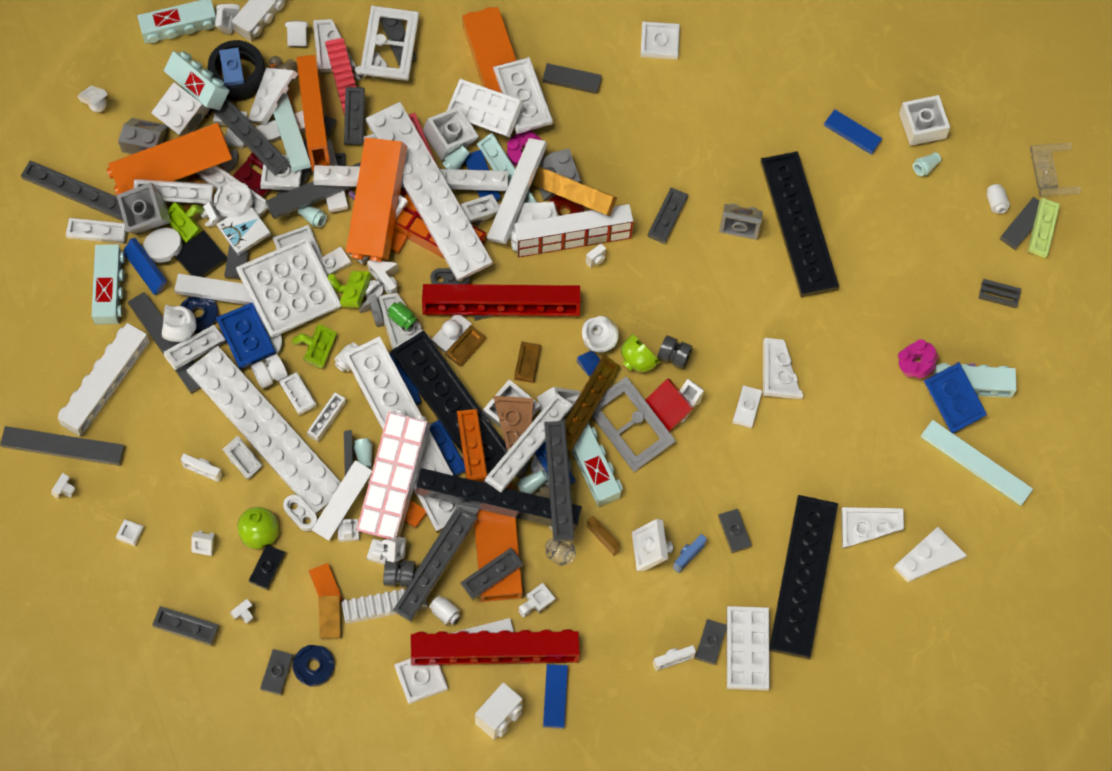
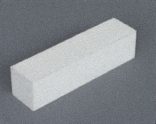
M337 393L333 394L307 431L308 437L317 442L321 440L346 404L344 397Z

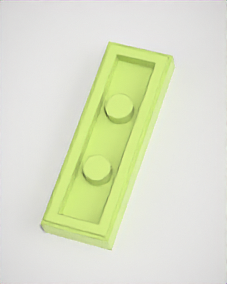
M1045 198L1040 199L1027 252L1043 258L1048 257L1060 207L1059 203Z

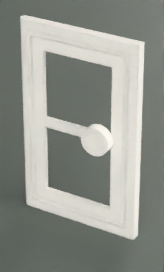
M371 6L360 75L409 80L419 12ZM380 17L408 20L404 42L386 40L385 35H377ZM375 43L379 46L384 44L403 46L400 69L372 65Z

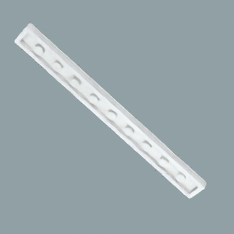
M314 165V185L357 186L360 167ZM439 169L450 189L507 191L508 171Z

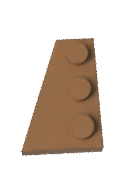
M493 396L507 452L531 425L534 398Z

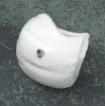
M165 305L162 337L172 342H183L189 339L196 330V318L192 311L183 306Z
M598 316L585 321L582 327V338L589 350L599 353L607 352L616 346L619 330L610 318Z

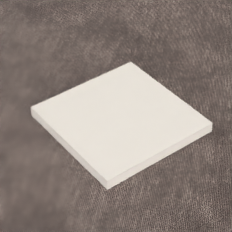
M308 237L236 267L270 339L342 307Z

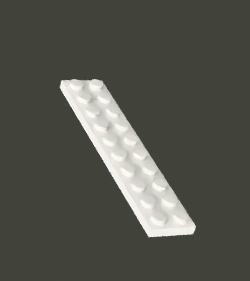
M401 102L367 117L366 122L376 139L402 141L408 146L402 185L456 280L460 281L492 265L491 258Z
M380 336L344 354L382 430L385 426L388 411L394 413L395 409L407 412L406 416L413 418L415 414L422 416ZM430 431L416 477L414 491L416 490L421 468L453 475ZM417 495L435 531L442 530L458 504Z
M217 346L186 370L187 373L290 489L300 496L316 515L324 510L341 482L227 355Z

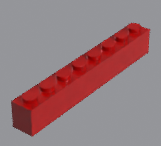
M423 284L422 315L580 316V285Z
M565 629L561 632H553L552 630L510 632L502 630L499 633H490L489 631L448 633L439 631L436 634H427L426 632L411 634V665L578 663L580 655L579 633L571 629Z

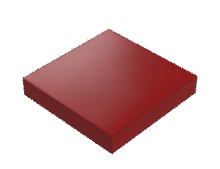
M666 379L645 400L669 433L694 410L693 406L671 379Z

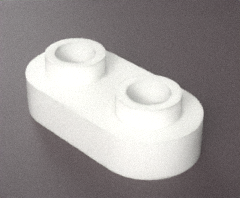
M290 495L284 500L283 507L285 513L301 530L311 531L317 522V517L313 510L298 495ZM297 505L298 507L297 509L292 510L291 506ZM306 519L311 520L309 524L303 523Z

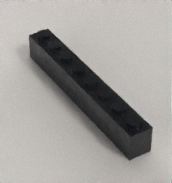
M424 468L420 469L415 490L417 495L552 526L550 498L505 488L501 493L487 483ZM572 504L573 528L575 531L578 526L582 506Z

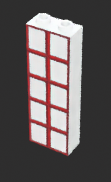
M630 205L615 206L611 216L591 210L514 223V231H511L512 250L517 252V257L519 258L631 239L633 217Z
M396 409L394 413L388 411L356 531L386 539L401 537L431 423L426 421V417L416 414L414 418L406 416L407 412Z

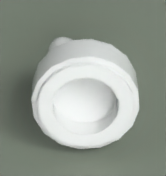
M371 280L365 293L366 298L373 294H376L377 297L383 295L384 290L379 280Z

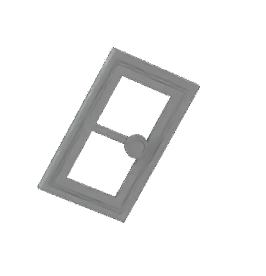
M627 376L605 392L592 414L593 419L633 472H636L676 442ZM625 392L639 411H635L632 414V420L616 431L600 409ZM645 418L660 439L638 456H635L619 434L634 423L639 424L643 422Z

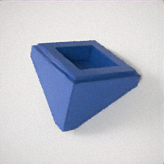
M593 351L577 357L578 365L588 376H591L600 360Z

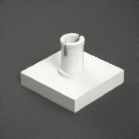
M655 519L632 532L637 571L643 572L667 560L668 554L673 551V543L665 539L664 524L661 519Z

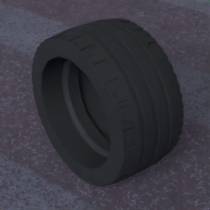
M231 40L218 45L208 59V70L213 73L214 78L224 82V79L218 74L222 68L219 50L238 48L240 60H246L255 66L254 72L244 80V84L225 86L230 90L226 98L231 101H243L255 96L265 72L264 59L260 51L253 44L243 40Z

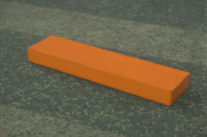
M477 409L457 411L466 479L485 482L487 471Z

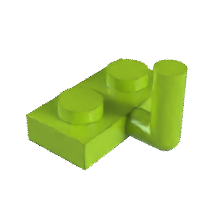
M174 202L168 209L171 220L169 224L185 242H188L202 230L192 217L196 213L202 214L205 209L203 206L192 205L186 212L178 202Z
M352 271L346 285H341L334 274H329L327 278L336 292L343 293L340 300L342 307L360 308L372 275L369 271Z
M318 324L312 337L301 333L292 339V343L294 345H298L301 342L308 344L309 346L303 360L320 369L324 366L337 332L322 324Z

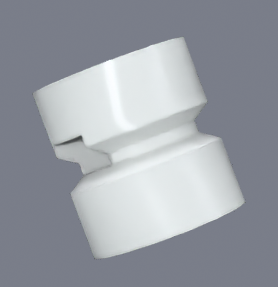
M277 354L266 358L265 363L260 361L251 366L262 389L273 384V380L279 381L288 377L285 367Z

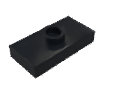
M266 544L252 572L249 583L268 590L286 555L285 552Z

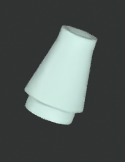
M461 146L445 157V161L442 164L447 169L459 170L470 152L464 146Z
M934 152L931 155L916 159L915 163H913L914 172L919 176L928 175L941 162L940 155Z
M311 206L298 209V214L313 227L321 228L327 220V214H325L324 210Z
M369 438L355 440L353 449L358 462L367 468H372L373 443L370 442Z
M540 470L520 478V482L517 483L518 488L521 492L534 494L548 480V476L544 470Z

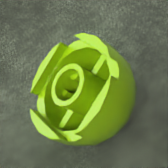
M633 333L622 345L621 355L625 359L623 364L630 371L634 368L638 372H647L660 362Z
M252 507L244 511L240 516L237 530L244 545L260 549L268 543L270 545L278 537L279 525L276 517L270 510L264 507Z

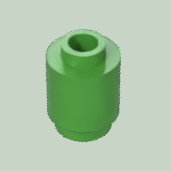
M401 301L398 303L394 302L387 310L389 312L388 317L399 327L406 330L417 320L414 316L415 313Z

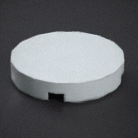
M229 182L226 183V186L223 188L221 186L214 195V204L222 216L238 217L250 209L253 204V195L246 184Z
M161 228L153 231L146 237L143 248L153 262L162 263L172 260L171 257L177 256L180 253L183 241L179 233L174 229Z

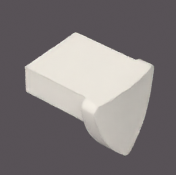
M217 5L215 27L226 35L232 34L233 26L231 21L239 13L240 5Z
M301 20L286 22L288 46H307L306 27H308V23Z

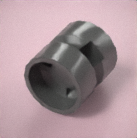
M666 335L657 358L665 362L672 361V365L683 369L693 346L683 341L678 343L676 338Z
M386 558L383 585L395 586L399 583L401 587H408L415 573V561L403 560L402 563H399V561H387Z

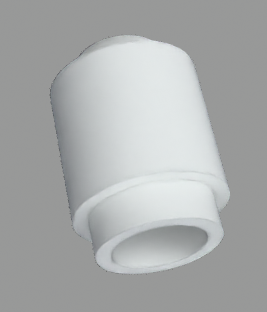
M994 184L987 188L986 196L992 212L997 214L1006 212L1010 207V202L1005 188L1001 184Z
M353 342L350 345L347 344L334 358L336 361L335 366L340 371L344 372L345 370L349 372L351 370L344 354L359 347Z
M439 595L429 606L432 614L446 626L449 624L454 625L460 618V609L446 597L443 598Z

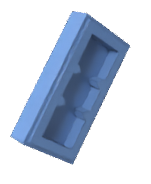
M239 49L219 50L225 86L244 84Z
M701 534L691 545L686 544L680 551L681 556L673 565V569L677 573H680L704 548L707 541L704 535Z

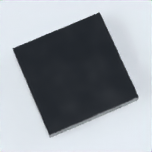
M202 231L182 245L180 253L177 256L174 255L189 275L198 277L207 276L227 261V257L205 231Z

